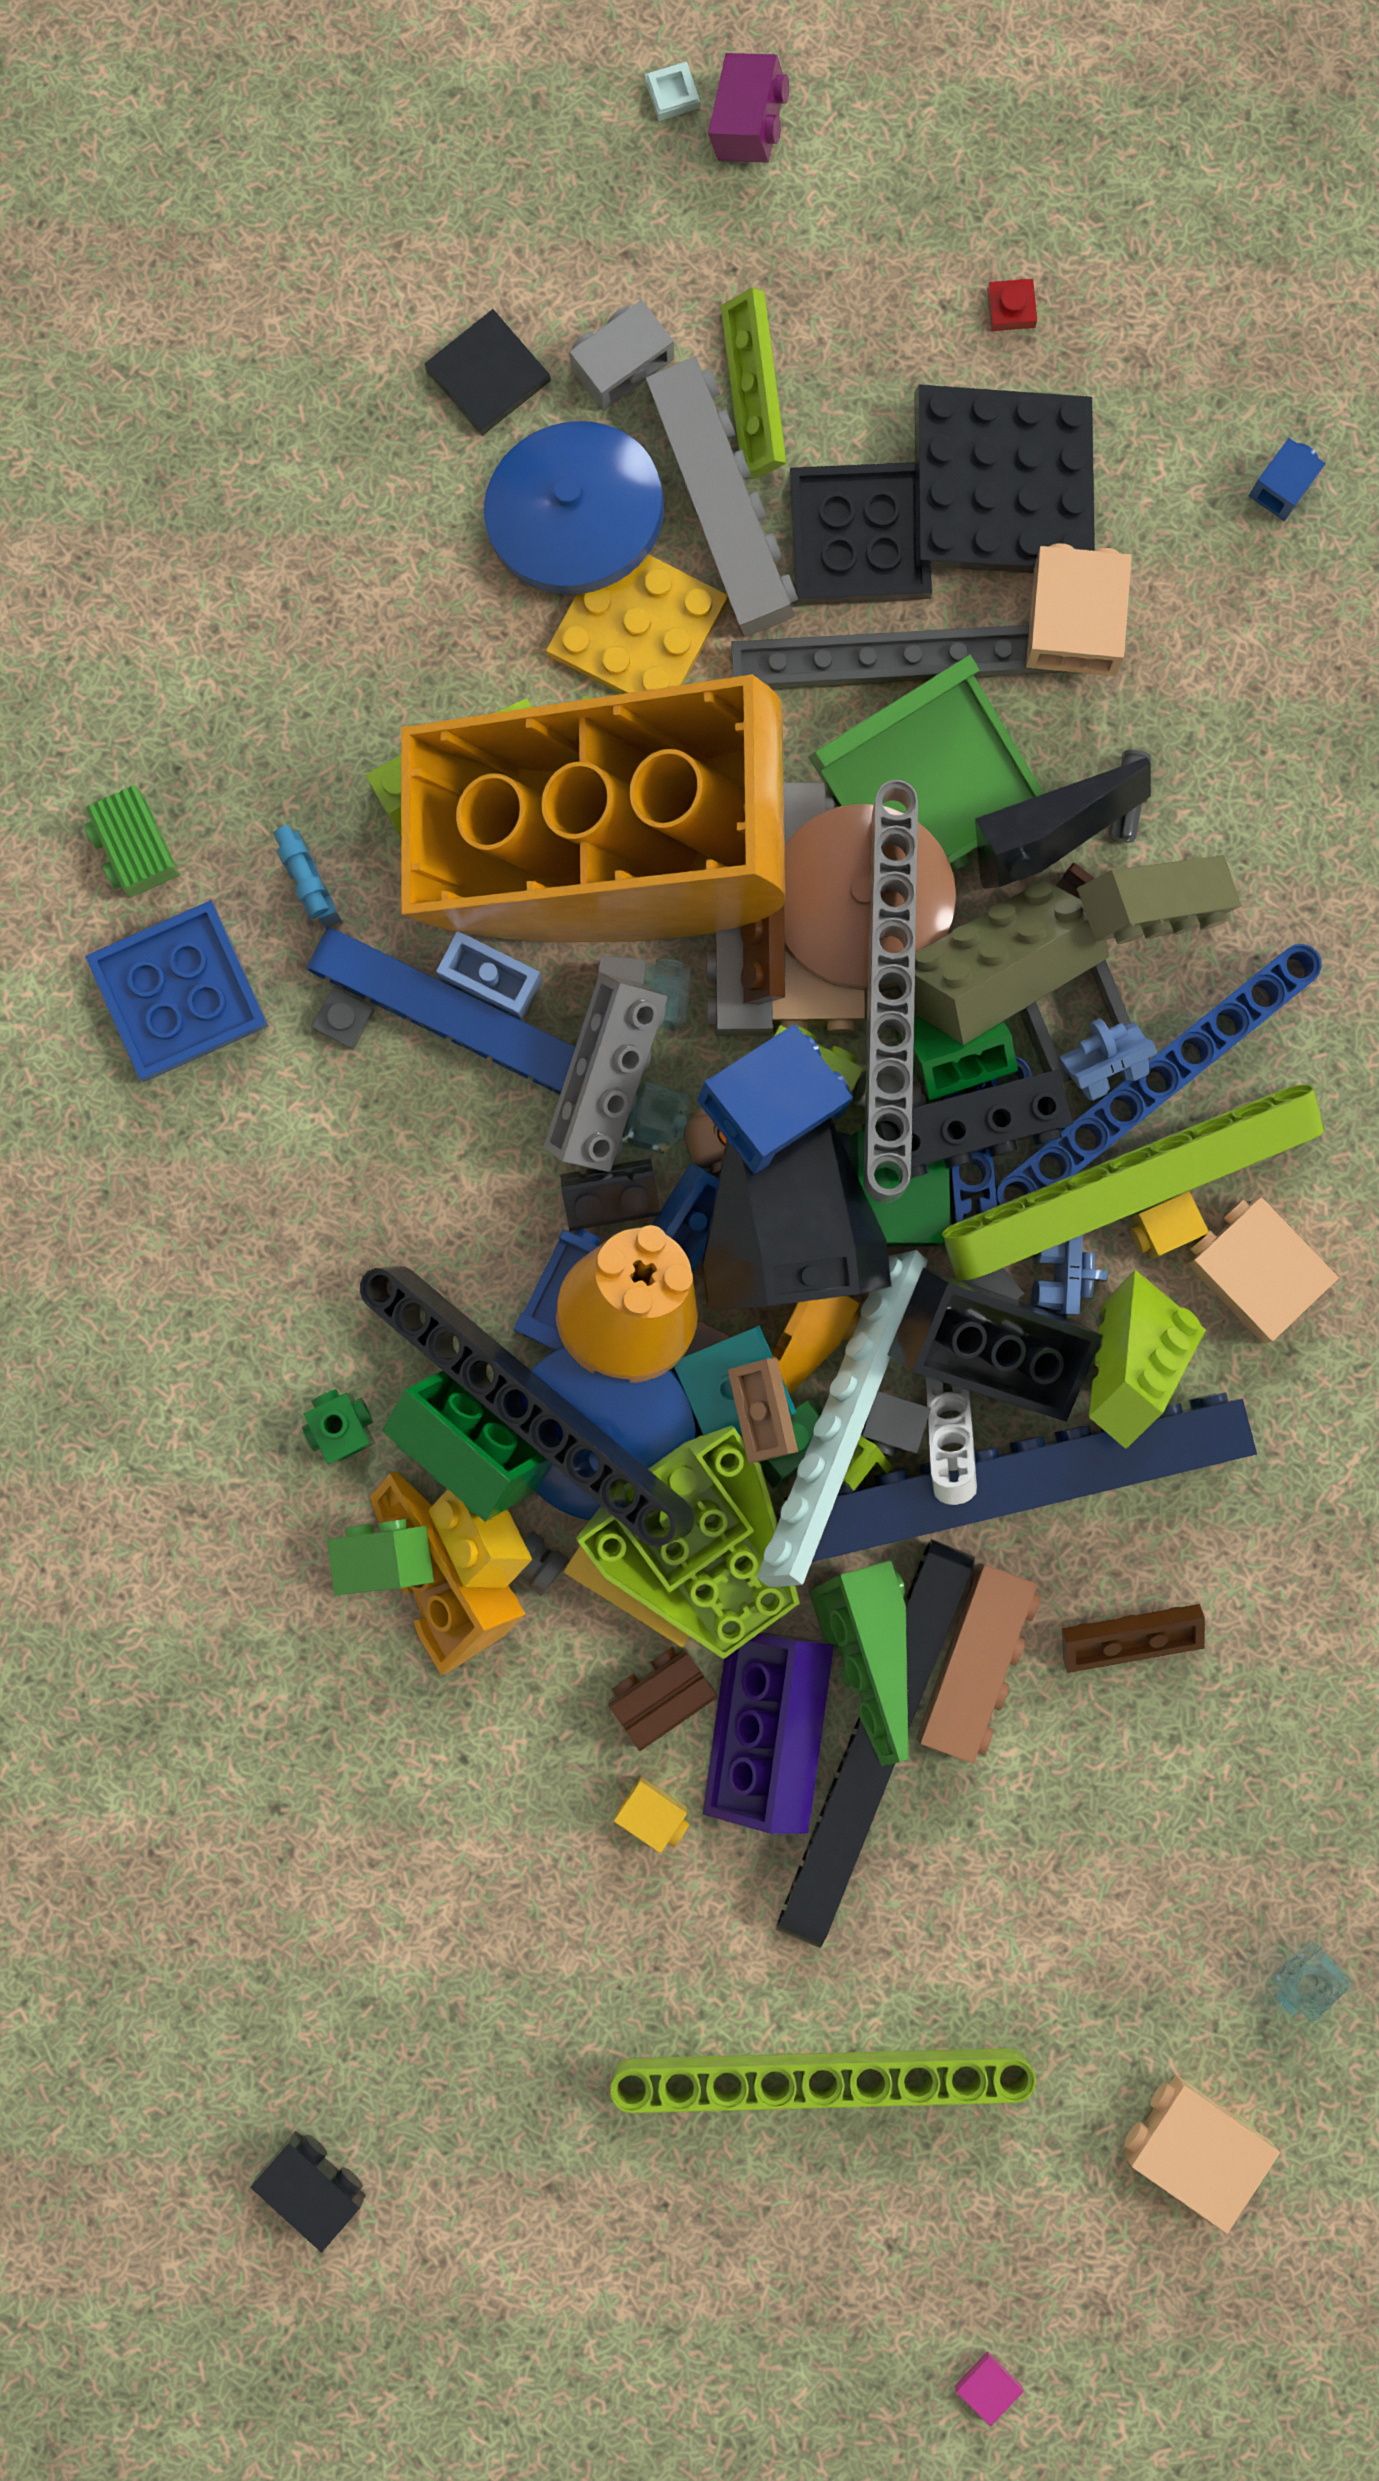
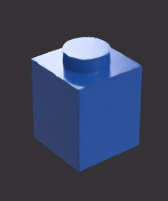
M1288 438L1259 477L1248 496L1285 522L1326 463L1318 458L1317 453L1310 446L1296 443Z

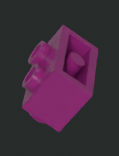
M725 54L708 131L718 161L769 163L772 145L777 144L780 139L781 121L779 113L781 104H786L788 101L790 87L788 75L783 74L777 54Z

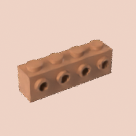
M980 1562L978 1563L916 1737L920 1744L973 1764L977 1754L983 1756L986 1754L993 1735V1728L987 1727L993 1709L999 1711L1002 1709L1009 1690V1684L1003 1682L1009 1664L1016 1666L1023 1652L1025 1639L1019 1638L1025 1620L1031 1622L1034 1619L1040 1603L1041 1595L1035 1593L1038 1584Z

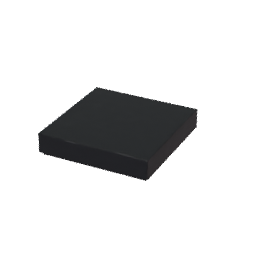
M494 309L490 310L424 363L428 374L482 436L551 381L550 374Z

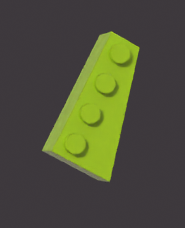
M1134 1270L1101 1306L1100 1314L1105 1317L1104 1322L1098 1328V1333L1103 1336L1101 1339L1102 1347L1095 1355L1094 1364L1098 1367L1099 1374L1093 1379L1089 1418L1125 1449L1163 1414L1206 1331L1200 1325L1198 1318L1190 1310L1180 1308L1137 1270Z

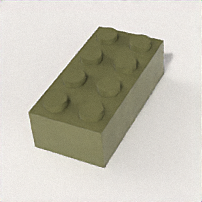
M1042 879L1037 883L1027 886L1024 891L1001 904L991 907L988 912L965 925L955 928L952 933L930 946L921 948L915 953L914 1014L965 1045L1109 958L1107 940L1095 941L1081 899Z

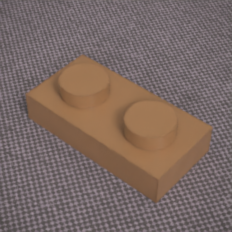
M777 1358L763 1359L729 1369L728 1374L748 1463L762 1462L798 1452Z

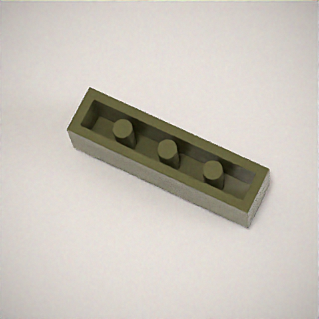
M1224 855L1111 870L1077 888L1095 941L1115 938L1117 944L1133 941L1143 935L1148 940L1162 936L1170 931L1173 932V935H1178L1200 927V930L1210 929L1227 921L1225 914L1242 906Z

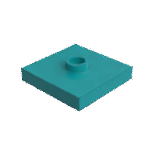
M760 1325L681 1358L674 1366L703 1435L733 1426L738 1434L742 1436L728 1370L763 1359L773 1358ZM782 1379L789 1413L792 1416L797 1411Z

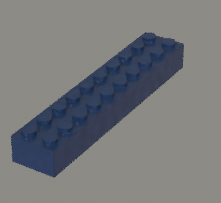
M1227 1392L1190 1399L1191 1408L1182 1410L1181 1403L1169 1404L1166 1406L1163 1414L1127 1449L1102 1428L1099 1431L1091 1432L1089 1425L1054 1432L1056 1438L1054 1442L1045 1443L1043 1436L1009 1443L1011 1452L1000 1455L997 1447L974 1451L977 1480L976 1494L969 1501L958 1505L940 1502L935 1497L931 1476V1462L919 1465L921 1474L907 1477L906 1470L901 1469L891 1471L888 1474H878L874 1476L875 1485L861 1488L859 1484L854 1491L842 1483L812 1562L1257 1455L1243 1399L1228 1400ZM958 1470L949 1471L950 1482H958ZM789 1496L784 1497L785 1502L788 1500ZM782 1507L776 1508L779 1520Z

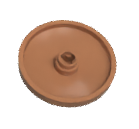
M872 804L840 806L821 813L799 828L785 845V949L803 969L813 976L832 985L848 989H868L871 819L874 806ZM884 807L885 810L890 814H903L900 811ZM919 822L917 835L915 953L947 935L953 920L956 901L955 881L949 860L938 841ZM890 845L882 849V853L889 860L898 861L906 857L903 850L898 846ZM891 890L881 894V899L888 906L898 907L905 903L902 895L896 891ZM887 936L880 940L882 948L889 953H899L904 950L902 942L896 937ZM885 982L879 985V988L893 985L896 983Z

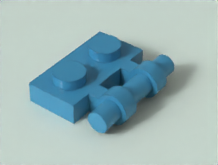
M289 825L276 829L273 834L279 845L277 854L282 864L285 865L291 879H295L297 885L294 887V890L310 920L319 917L325 928L342 921L299 831L293 832Z

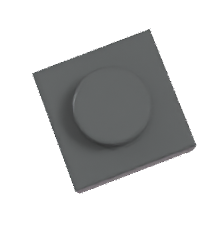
M333 987L311 1027L354 1050L375 1010L371 1006Z

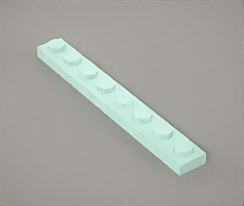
M917 1250L888 1256L892 1287L871 1291L861 1308L860 1319L852 1338L846 1346V1354L839 1372L830 1386V1394L821 1417L814 1426L812 1440L804 1459L798 1466V1475L788 1500L781 1509V1518L773 1538L764 1552V1560L757 1578L769 1587L803 1585L891 1358L887 1354L921 1271L927 1265L928 1260Z

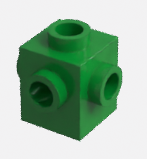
M337 1389L313 1399L311 1402L314 1409L303 1413L308 1424L302 1426L303 1433L314 1452L319 1449L321 1450L327 1464H336L376 1444L368 1428V1425L374 1423L373 1418L362 1398L355 1400L350 1393L339 1395ZM339 1416L342 1419L343 1426L336 1433L333 1429V1421Z

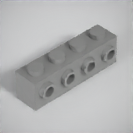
M600 972L543 1148L563 1162L607 1172L611 1171L614 1159L619 1155L622 1148V1134L628 1116L636 1106V1092L642 1074L649 1066L651 1060V1046L657 1028L660 1027L665 1018L667 995L648 985Z

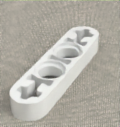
M926 1377L927 1407L931 1408L928 1425L933 1491L935 1497L940 1502L950 1505L962 1504L972 1499L977 1490L970 1391L952 1385L953 1392L944 1393L943 1387L945 1382ZM950 1410L961 1413L960 1416L952 1419L939 1417L941 1413ZM949 1443H960L963 1445L960 1450L946 1452L940 1449ZM958 1470V1482H950L949 1471Z

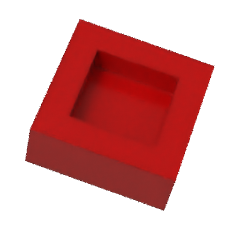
M1033 278L989 282L987 292L991 331L1036 328L1037 311Z

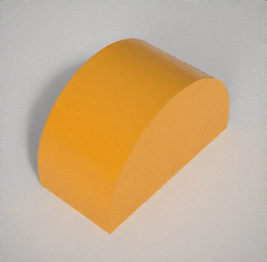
M753 674L401 727V915L451 931L502 939L539 942H636L690 937L729 930L760 921L774 914L784 905L783 709L777 693Z

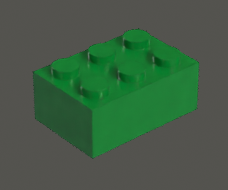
M444 1371L405 1389L382 1429V1432L394 1441L402 1452L410 1455L430 1473L436 1482L444 1485L465 1504L470 1512L478 1515L485 1522L536 1492L552 1466L551 1462Z

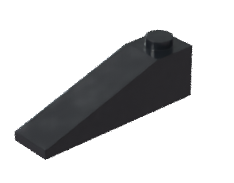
M1148 758L1137 760L975 818L980 881L983 888L1002 887L1043 872L1151 797V763Z

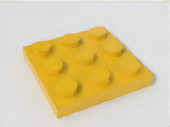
M648 554L637 568L618 582L600 590L576 594L551 640L546 654L621 694L683 685L728 602V595Z

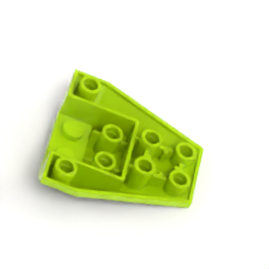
M733 1426L684 1442L648 1468L692 1508L694 1526L686 1537L659 1547L650 1546L638 1538L602 1506L576 1537L578 1543L605 1579L722 1659L729 1656L800 1604L795 1586L769 1587L757 1578L764 1560L765 1549L771 1542L778 1524L759 1462L748 1463L744 1441ZM628 1483L624 1486V1491L628 1499L633 1501L634 1490L632 1485ZM661 1511V1526L669 1532V1517Z

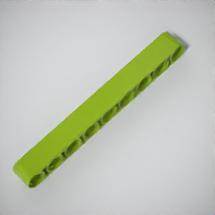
M1303 1084L1279 1090L949 1226L943 1231L942 1236L955 1278L958 1280H971L982 1277L1315 1139L1323 1134L1325 1129L1314 1087Z
M1010 2048L631 2058L623 2060L614 2069L610 2094L616 2107L628 2113L999 2104L1025 2101L1035 2090L1036 2077L1026 2057L1018 2050ZM1016 2065L1023 2068L1022 2077L1015 2084L1008 2085L1000 2082L1001 2073L1008 2066ZM967 2066L976 2070L975 2078L970 2084L959 2086L952 2082L953 2075L959 2068ZM914 2068L927 2070L929 2072L927 2081L919 2087L907 2085L904 2081L910 2070ZM874 2069L882 2074L878 2085L868 2089L857 2084V2078L864 2070ZM821 2070L829 2071L835 2077L832 2085L823 2090L815 2089L809 2083L811 2076ZM770 2072H781L787 2077V2083L783 2088L771 2091L762 2085L764 2076ZM723 2073H732L739 2078L740 2084L731 2092H722L716 2088L714 2081ZM677 2074L686 2075L691 2079L693 2085L685 2093H674L666 2085L669 2078ZM633 2075L642 2079L645 2087L640 2093L631 2095L622 2091L619 2086L620 2081L626 2076Z

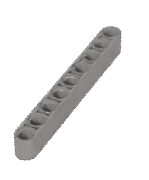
M898 779L890 780L879 788L871 819L863 1182L869 1197L876 1202L884 1204L896 1201L906 1190L911 1177L918 797L912 785ZM891 800L899 801L906 808V812L900 815L890 814L885 810L883 804ZM890 845L898 846L903 850L906 857L898 861L889 860L882 853V849ZM886 891H896L902 895L905 903L898 907L888 906L881 899V894ZM887 936L896 937L902 942L904 950L899 953H889L882 948L880 940ZM885 982L896 983L902 989L903 996L895 1000L886 999L880 993L879 985ZM884 1028L895 1029L901 1035L902 1043L894 1047L886 1046L881 1043L877 1033ZM885 1074L893 1075L898 1078L902 1089L894 1094L884 1093L878 1087L876 1079ZM882 1121L893 1122L900 1130V1138L895 1141L881 1139L876 1133V1124ZM880 1168L894 1170L899 1176V1186L893 1189L882 1188L875 1180V1171Z

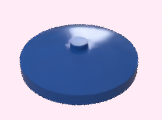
M573 421L551 425L520 441L503 457L496 467L488 484L484 502L486 530L491 544L503 565L515 577L529 586L556 594H582L600 590L630 574L640 565L653 548L664 518L662 485L657 469L645 449L632 437L616 428L587 421Z
M562 1345L547 1354L531 1370L647 1469L684 1442L697 1438L696 1416L678 1374L673 1368L654 1379L629 1383V1379L613 1378L597 1371L594 1374L577 1363L565 1346ZM522 1392L520 1403L522 1408L527 1411L528 1400ZM556 1421L554 1431L556 1437L562 1441L563 1430ZM591 1451L589 1461L592 1468L597 1471L598 1459L594 1452ZM553 1464L536 1490V1493L550 1505L580 1519L590 1521L601 1507L599 1503Z

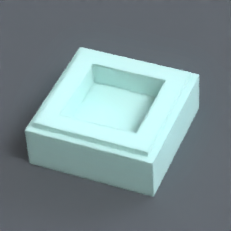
M687 62L645 74V83L658 121L700 109V99Z

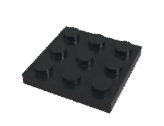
M915 462L790 468L795 592L798 597L796 605L931 599V567L916 566Z

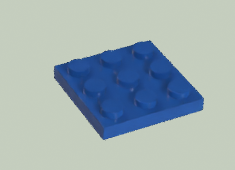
M212 900L85 956L137 1075L142 1082L151 1080L269 1027Z

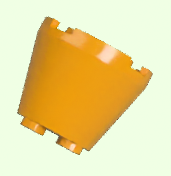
M648 1225L643 1228H633L617 1233L581 1258L566 1275L558 1294L555 1318L561 1341L577 1363L593 1374L597 1371L613 1378L629 1379V1383H636L663 1375L672 1369L685 1355L695 1335L698 1321L693 1275L689 1260L683 1249L676 1241L667 1236L661 1228Z

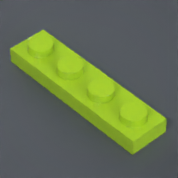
M751 287L722 304L721 313L739 451L742 450L751 474L748 478L757 479L787 464L765 291Z

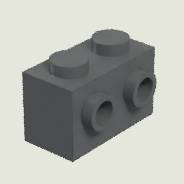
M877 1391L861 1436L878 1446L884 1456L894 1457L896 1450L917 1454L931 1408Z

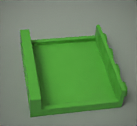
M968 655L856 725L808 757L822 781L825 782V786L838 807L852 804L874 805L877 791L884 783L890 780L898 779L912 785L918 797V822L938 841L949 860L952 872L970 862L971 859L967 853L977 847L975 818L1044 794L974 677V674L980 670L971 655ZM891 800L883 804L884 807L902 813L906 812V808L899 801Z

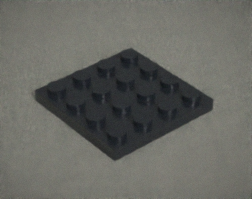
M918 385L914 392L916 566L1034 573L1040 546L1049 547L1053 544H1067L1074 549L1095 550L1092 397Z

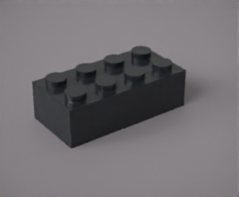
M923 1267L887 1355L911 1372L1067 1422L1103 1336L1074 1319Z

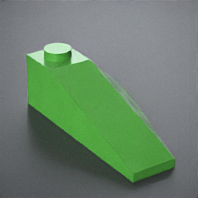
M890 1560L841 1574L808 1590L825 1643L834 1644V1648H838L844 1661V1669L840 1673L846 1688L851 1686L861 1698L859 1717L882 1767L908 1759L906 1605L903 1599L905 1587L900 1574L894 1571Z

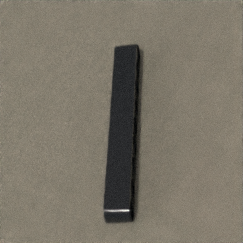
M405 1266L374 1268L365 1273L360 1282V1294L362 1300L370 1309L643 1542L650 1546L659 1547L684 1538L691 1532L694 1526V1514L690 1505L411 1269ZM388 1279L390 1280L392 1285L391 1296L388 1294L387 1291ZM421 1307L424 1309L426 1315L424 1324L421 1322L420 1319ZM454 1335L458 1338L459 1341L458 1353L454 1350L453 1347ZM488 1363L494 1373L492 1383L486 1374ZM522 1392L528 1400L527 1411L522 1408L520 1403ZM556 1421L563 1430L562 1441L556 1437L554 1431ZM591 1451L594 1452L598 1459L597 1471L592 1468L589 1461ZM626 1481L633 1487V1501L629 1500L625 1494L624 1484ZM661 1511L669 1517V1532L661 1526Z
M930 1539L923 1555L926 1556L925 1561H920L906 1596L909 1599L908 1604H905L908 1731L975 1561V1556L934 1539ZM858 1717L854 1727L857 1729L856 1735L851 1734L837 1769L840 1775L838 1778L834 1777L819 1816L822 1817L821 1823L816 1822L802 1857L805 1863L803 1866L799 1865L784 1903L787 1905L786 1911L781 1910L776 1925L777 1931L818 1948H821L826 1940L895 1766L894 1763L882 1767L860 1717Z

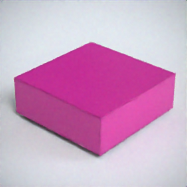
M988 2351L955 2385L956 2392L990 2427L1024 2392L1022 2385Z

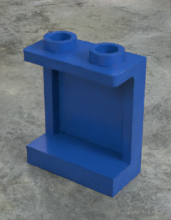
M793 1024L706 1080L697 1102L755 1175L770 1165L777 1152L830 1117L836 1120L844 1115L853 1096L850 1094L849 1086L844 1077L838 1072L832 1071L822 1059L816 1042L810 1036L803 1035L799 1028Z
M583 1229L574 1230L573 1233L562 1230L551 1258L524 1312L521 1313L514 1331L553 1350L563 1345L555 1318L558 1294L570 1269L581 1258L598 1247L599 1237Z

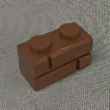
M673 1646L650 1661L654 1668L650 1673L641 1679H638L635 1673L611 1688L615 1697L609 1700L608 1705L639 1751L718 1698L716 1691L687 1648L677 1653Z

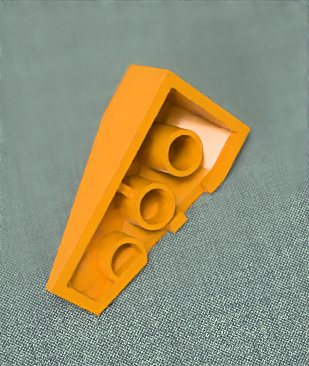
M848 1296L796 1303L772 1352L773 1358L778 1360L780 1373L789 1395L839 1346L842 1339L849 1342L860 1319V1316L855 1314L859 1305L858 1302Z
M397 1471L389 1473L370 1496V1500L378 1523L406 1519L407 1528L427 1526L434 1582L402 1588L403 1594L414 1592L422 1618L413 1621L418 1637L441 1675H444L504 1637L520 1621L525 1612L509 1586L506 1588L463 1586L428 1512L432 1505Z

